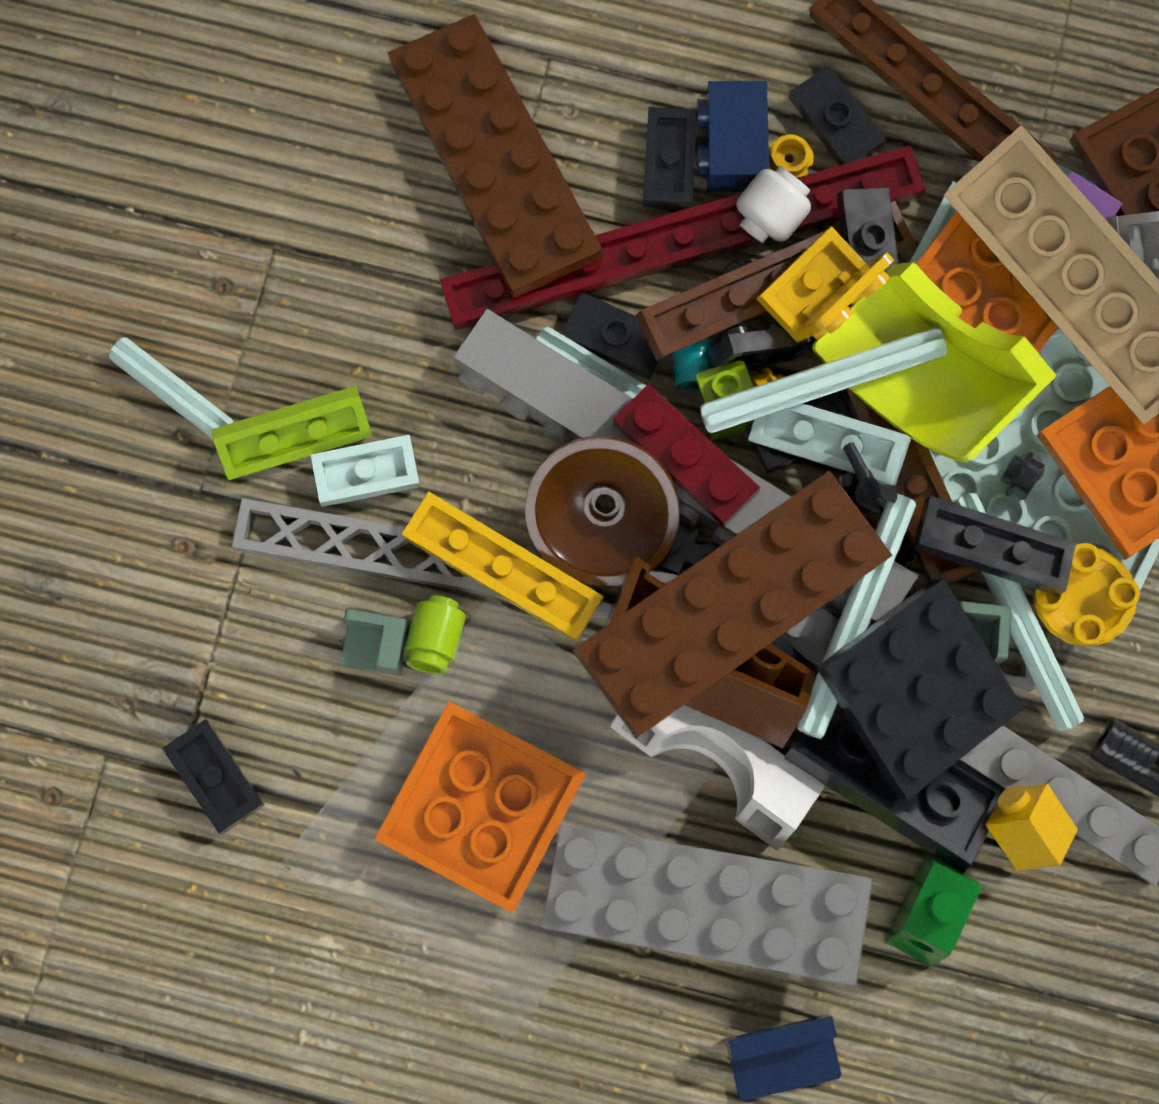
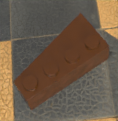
M637 556L634 557L615 596L604 627L666 585L649 574L648 571L651 565ZM769 644L685 704V706L783 748L807 710L816 673L774 645Z

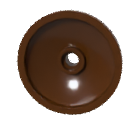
M588 436L562 445L553 451L538 467L528 487L525 502V518L533 544L549 564L584 584L616 586L622 584L635 556L651 565L648 573L665 558L675 540L679 525L680 506L672 478L654 455L641 446L622 438ZM603 494L610 495L615 500V505L610 508L603 507L598 502V496Z

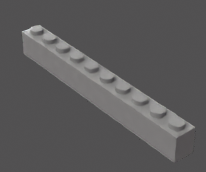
M486 309L453 357L457 371L460 373L458 378L464 385L478 394L483 395L487 390L502 399L500 402L501 407L514 417L524 421L529 416L544 426L542 432L561 446L588 436H612L630 441L613 425V418L632 400L631 397ZM734 462L760 486V492L723 528L673 481L679 498V520L690 526H695L697 522L714 532L712 539L720 546L784 503L791 496ZM896 561L893 562L867 629L902 603L916 581L917 574ZM853 585L829 601L828 604L843 612Z

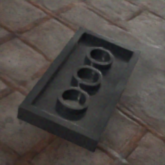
M838 702L822 738H815L800 731L784 757L962 874L972 865L989 831L986 823L997 804L999 796L1005 790L969 765L958 760L910 799H898Z

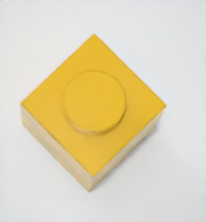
M1048 783L1024 787L1017 785L1005 789L999 796L997 804L986 823V827L1016 871L1060 866L1078 830Z

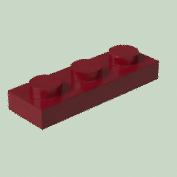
M649 383L613 418V425L631 442L654 455L665 467L672 480L723 528L760 492V486Z

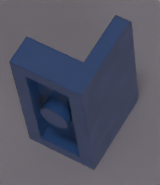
M822 1015L725 1038L739 1099L747 1101L839 1079L841 1077V1069L833 1038H837L833 1017Z

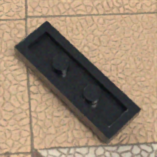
M929 496L923 503L913 545L914 550L1056 596L1064 593L1067 589L1076 547L1074 542L934 496Z

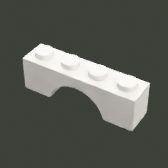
M685 705L637 740L618 714L610 726L650 757L671 749H690L713 759L725 770L734 785L737 796L735 820L777 851L796 830L825 787L817 779L786 760L785 756L773 748L768 741Z

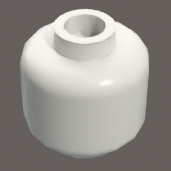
M781 166L775 172L770 169L761 170L737 200L738 211L745 217L739 225L761 243L768 236L776 241H786L811 210L810 201L806 197L810 189Z

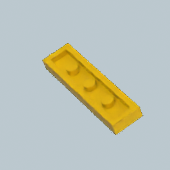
M431 492L427 493L402 533V537L576 643L603 601L604 596Z

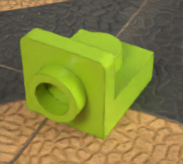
M736 361L702 371L696 376V382L704 404L753 388L743 361ZM755 419L714 433H709L707 429L706 432L709 440L713 441L746 431L747 425L753 423Z

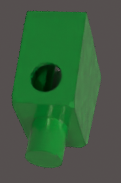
M925 854L884 943L929 966H934L950 956L979 896L982 885L973 876L965 872L962 874L945 862Z

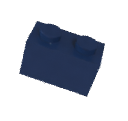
M708 81L706 98L697 99V129H706V145H698L697 172L698 175H706L707 192H744L761 170L769 169L767 81Z

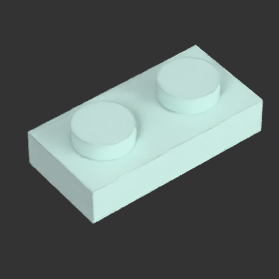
M410 435L310 455L319 503L322 507L420 487Z

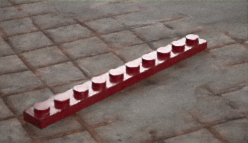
M911 146L798 177L797 179L810 189L806 197L810 201L811 210L792 234L839 221L836 195L842 190L889 188L890 201H896L897 204L923 197L926 189ZM741 194L597 234L595 236L603 249L602 259L513 299L496 264L440 279V284L454 331L476 325L486 309L500 317H505L580 295L581 292L589 293L760 244L761 242L739 225L745 217L737 208V200L741 196ZM768 236L767 239H766L764 242H767V241H770V240H774V239H772L771 237Z

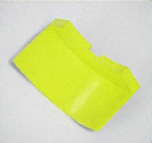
M915 262L894 264L886 271L890 276L889 279L870 297L866 298L864 296L856 304L852 305L850 309L853 311V314L833 333L827 332L820 339L816 340L813 343L812 349L825 364L934 327L939 328L947 345V353L943 357L849 387V389L882 418L916 442L947 458L964 463L970 462L1057 375L1025 336H1016L1002 332L984 322L976 329L958 317L962 313V307L942 292Z

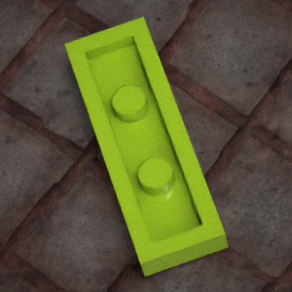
M357 385L211 429L212 438L228 481L298 460L311 454L321 453L373 437Z

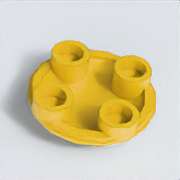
M1081 543L1075 547L1066 591L1056 596L1034 588L1033 600L1039 619L1051 634L1068 644L1091 647L1108 643L1125 631L1135 615L1140 590L1137 583L1133 580L1132 574L1119 558L1092 544Z

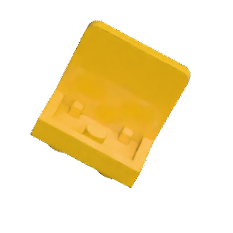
M831 226L756 299L796 342H800L810 336L818 340L827 332L833 333L853 314V311L848 307L850 303L854 305L864 296L866 298L870 297L889 279L890 276L884 270L894 259L886 252L865 263Z

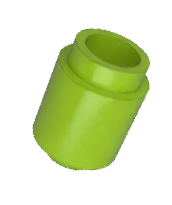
M431 595L428 601H420L416 604L404 649L408 654L406 664L409 667L433 675L446 674L448 665L453 664L455 661L466 619L465 613L458 609V602L444 596Z

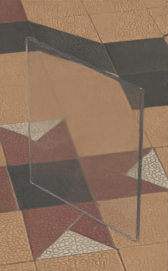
M489 595L463 628L455 661L453 664L448 665L446 674L426 675L281 862L287 870L294 871L497 1031L502 1039H507L510 1042L589 938L587 936L542 928L560 826L514 914L374 840L448 701L586 773L561 822L564 825L662 841L716 769V766L713 765L710 759H705L698 752L690 749H671L650 757L612 729L610 726L617 713L583 665L501 604L498 598H493Z

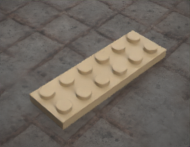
M1021 125L943 196L1145 425L1159 414V279Z

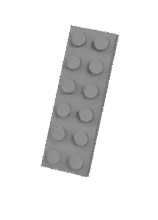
M561 824L542 928L857 986L873 878Z

